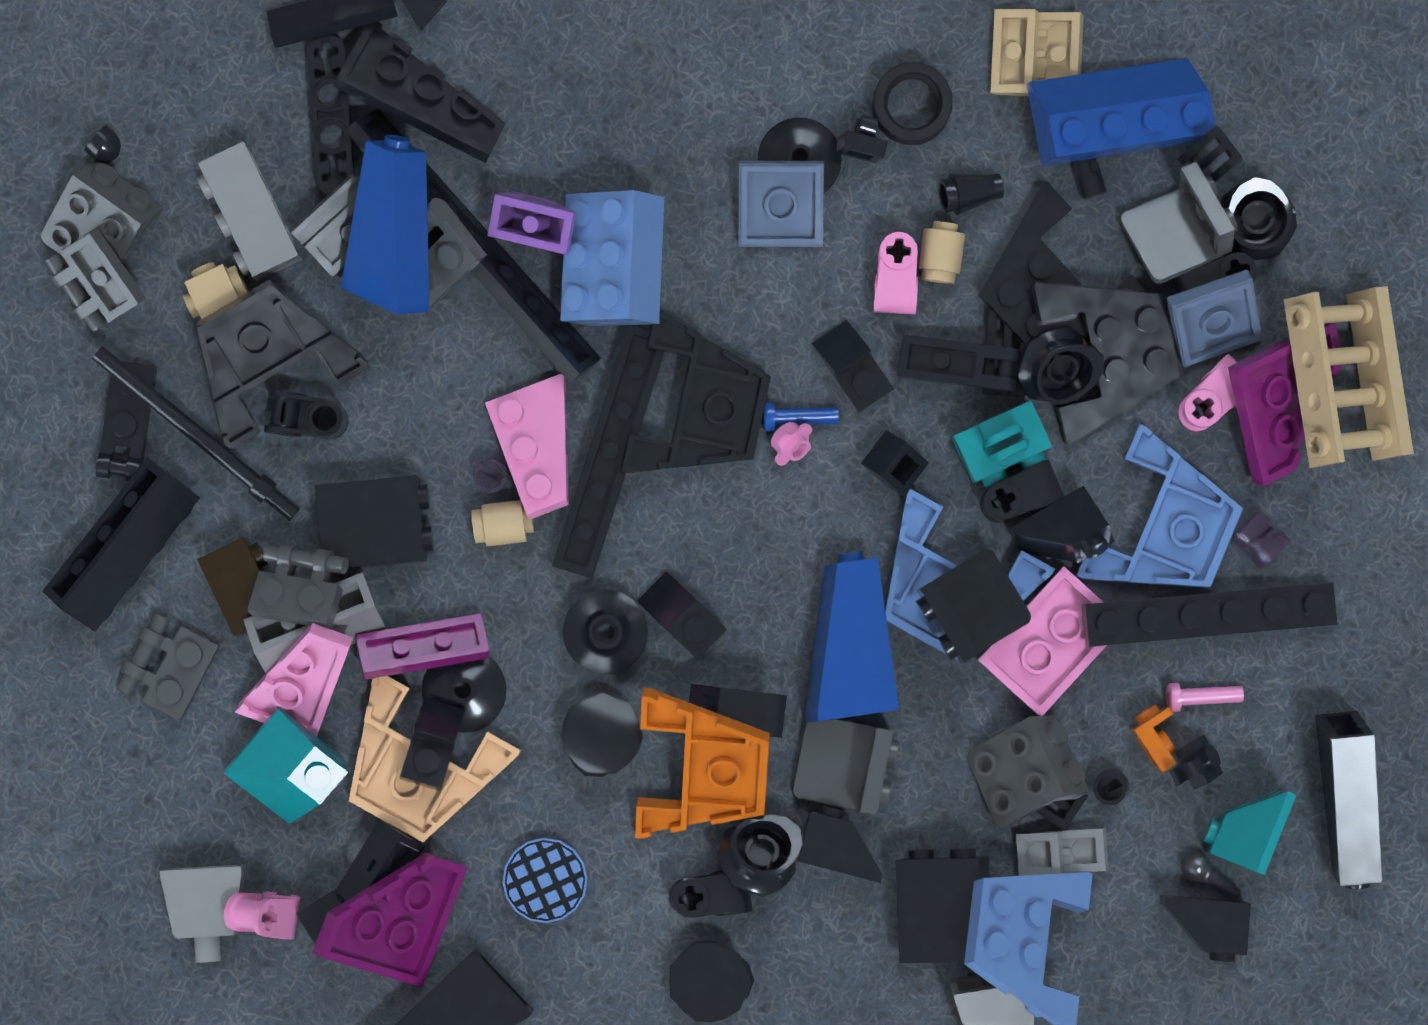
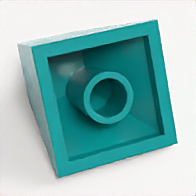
M279 707L223 771L226 776L289 824L319 806L348 773L344 758Z
M1275 789L1221 812L1218 820L1211 818L1202 839L1203 842L1208 843L1205 852L1265 875L1296 794Z

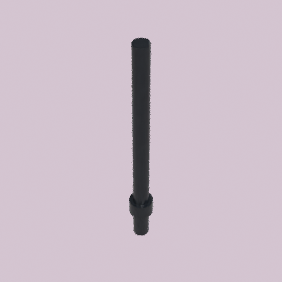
M102 346L92 357V360L246 485L250 489L248 493L261 503L264 500L289 522L300 510L297 505L275 488L277 483L264 473L260 476L105 347Z

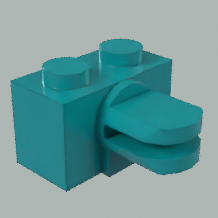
M1032 401L995 416L951 438L972 484L982 480L985 488L1007 478L1008 476L1005 471L1007 468L1020 463L1022 468L1026 469L1046 460L1043 452L1053 447Z

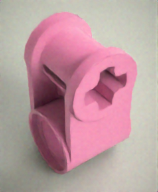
M891 233L885 237L880 245L877 274H875L873 312L916 314L918 249L915 240L907 233ZM895 241L902 242L903 249L910 251V256H904L901 263H894L893 255L886 253V249L893 248Z
M1229 354L1225 355L1180 403L1178 408L1179 421L1188 430L1195 432L1203 431L1216 423L1229 409H1233L1236 406L1228 367L1237 362ZM1203 402L1208 408L1204 412L1205 416L1197 419L1192 413L1196 409L1195 405Z
M263 891V893H234L229 897L225 905V925L233 931L256 932L257 935L263 937L293 940L295 939L298 919L296 913L299 912L301 897L297 895H276L277 892Z

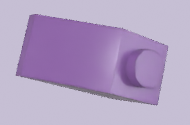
M516 191L495 194L487 236L567 255L570 250L576 212L553 200Z

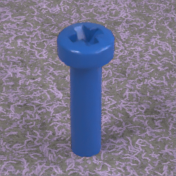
M765 402L762 424L765 432L775 431V425H784L789 422H794L797 425L808 423L809 425L838 424L839 410L838 407L775 408L774 402Z

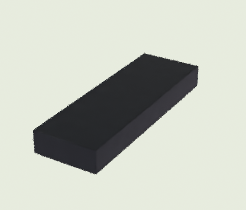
M306 0L267 11L271 37L275 48L398 16L394 0Z

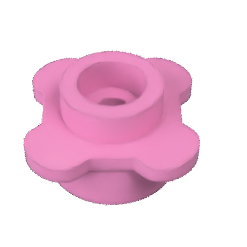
M789 422L782 425L774 433L771 445L778 452L775 456V462L778 465L783 466L789 460H800L811 449L809 435L812 433V427L808 423L798 426L794 422Z

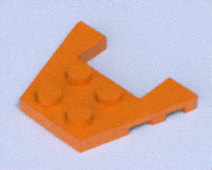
M643 687L640 730L684 733L685 748L682 800L638 797L635 838L651 837L652 832L670 829L671 833L684 831L687 829V825L710 821L711 825L764 815L770 733L657 690Z

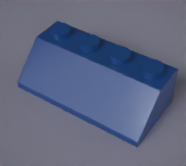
M1188 58L1027 83L1042 166L1196 143L1204 134L1216 126L1210 92Z

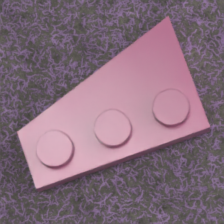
M312 623L239 702L235 713L265 723L279 707L317 737L353 637Z

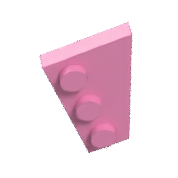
M562 374L485 403L529 520L569 505L568 456L566 452V378Z

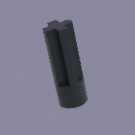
M1097 158L1071 162L1083 200L1107 192Z

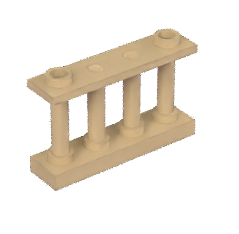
M1388 286L1374 287L1346 294L1348 305L1321 307L1319 292L1284 299L1309 468L1345 462L1343 450L1370 447L1372 461L1414 454ZM1350 321L1354 347L1328 349L1324 324ZM1357 363L1361 388L1334 391L1330 366ZM1363 405L1367 430L1341 433L1337 408Z

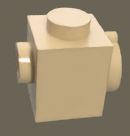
M211 262L191 272L193 278L184 282L189 293L183 295V299L192 317L200 316L202 320L246 294L249 290L236 265L227 268L221 264L216 267L215 263Z

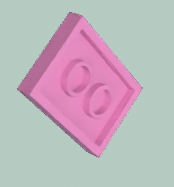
M1063 566L1026 606L1031 613L1030 622L989 646L977 661L1037 716H1043L1107 646L1085 647L1082 616L1083 604L1104 602Z

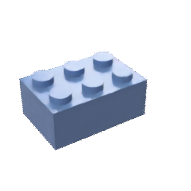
M636 190L566 194L565 207L575 211L576 218L569 254H563L560 321L587 326L659 324L664 197Z

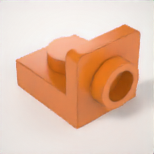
M1153 704L1134 717L1138 724L1131 728L1130 731L1156 770L1163 773L1177 764L1172 757L1176 748L1163 730L1156 733L1153 727L1174 713L1169 706H1164L1159 710L1157 705Z

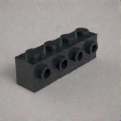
M147 457L42 592L62 611L96 632L103 621L112 614L114 607L128 589L138 581L140 574L154 556L164 548L166 541L179 524L189 516L200 497L178 478Z

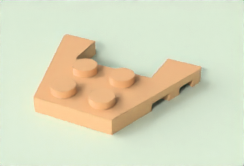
M390 676L372 678L371 692L366 708L365 723L358 750L349 802L415 839L425 842L517 758L521 750L494 734L487 732L466 770L452 762L449 763L441 791L401 780L400 775L411 739L391 729L390 724L411 688Z

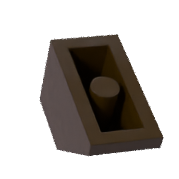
M242 537L197 559L233 636L238 637L247 633L243 620L252 616L247 609L259 571H264L262 567L268 565V562L263 559V550L259 543L256 542L251 545L248 538Z

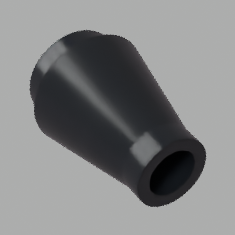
M950 173L948 178L939 181L941 205L946 213L954 212L956 215H959L992 200L1001 199L1004 197L1002 178L999 173L991 175Z

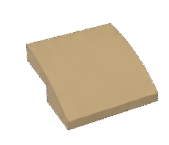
M994 9L990 93L1029 96L1027 90L1028 82L1081 74L1084 15L1081 12Z

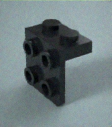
M983 550L917 590L921 596L920 599L915 601L928 623L933 620L937 623L943 633L942 636L938 637V641L949 659L952 660L957 657L960 663H965L977 656L979 652L1025 626L1031 620V613L992 550Z

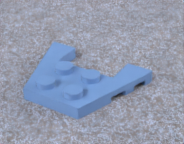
M1139 424L1125 460L1166 478L1134 555L1130 557L1108 548L1098 557L1084 559L1077 577L1083 580L1211 588L1243 508L1186 462L1170 446L1161 441L1151 430Z
M909 489L905 498L885 607L886 620L893 626L946 654L938 641V637L942 636L943 633L935 620L930 623L926 621L915 601L921 598L917 591L919 588L955 568L957 565L923 547V543L941 513L943 506ZM1021 550L1007 575L1024 601L1053 574L1055 568Z
M1077 872L991 877L974 881L964 964L1004 994L1011 993L1023 1002L1025 1010L1036 1018L1043 1017L1053 1025H1077L1079 996L1044 986L1043 979L1052 905L1077 913L1088 911L1093 874Z

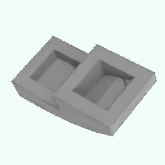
M1106 827L1016 834L1019 876L1109 870Z

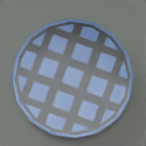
M543 837L528 841L513 852L505 865L502 883L506 899L518 914L530 921L550 923L564 919L577 909L585 896L588 876L584 861L573 847L561 840Z

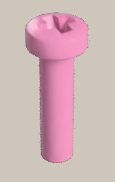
M1168 683L1166 687V705L1173 712H1180L1182 705L1241 703L1244 700L1242 686L1181 689L1179 683Z

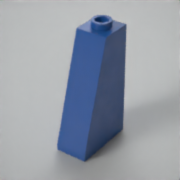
M385 135L384 140L366 141L341 288L395 314L428 312L426 152L411 146L410 139L406 137Z
M862 551L837 555L838 563L824 566L805 707L806 723L899 710L878 558L863 559Z

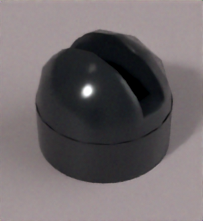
M105 125L89 141L84 151L99 162H111L118 157L121 142L116 133Z
M1115 769L1103 771L1096 777L1093 783L1095 797L1106 805L1118 804L1126 797L1129 790L1127 777ZM1115 779L1121 782L1120 786L1108 793H1105L1102 786L1111 783Z

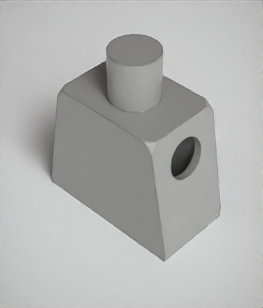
M246 864L161 870L160 879L174 939L194 938L196 963L221 961L220 936H231L239 933V931L228 929L225 925L224 909L230 896L237 892L244 893Z
M980 975L949 979L963 1025H1034V1015L1025 1010L1023 1002L1011 993L1004 994Z

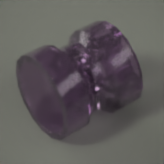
M1259 510L1246 522L1247 525L1242 530L1239 529L1232 536L1231 541L1238 548H1246L1251 553V560L1262 569L1287 546L1291 539L1283 531H1276L1270 525V518L1262 510Z

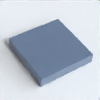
M739 161V247H823L824 161Z
M1248 270L1167 297L1177 353L1183 368L1263 340L1253 279Z

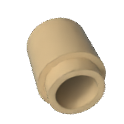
M933 221L932 229H923L918 269L922 270L921 280L955 284L956 274H960L965 242V234L957 232L958 224Z
M521 500L482 504L481 509L471 510L476 544L486 543L488 547L527 542V533H534L533 519H528Z

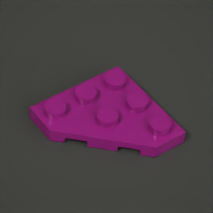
M1324 324L1328 349L1340 348L1336 324ZM1289 337L1228 367L1253 484L1266 486L1295 471L1303 455L1298 452L1305 435ZM1341 365L1330 366L1332 376L1337 377Z
M424 853L328 911L312 953L327 960L422 987L468 867L430 853Z

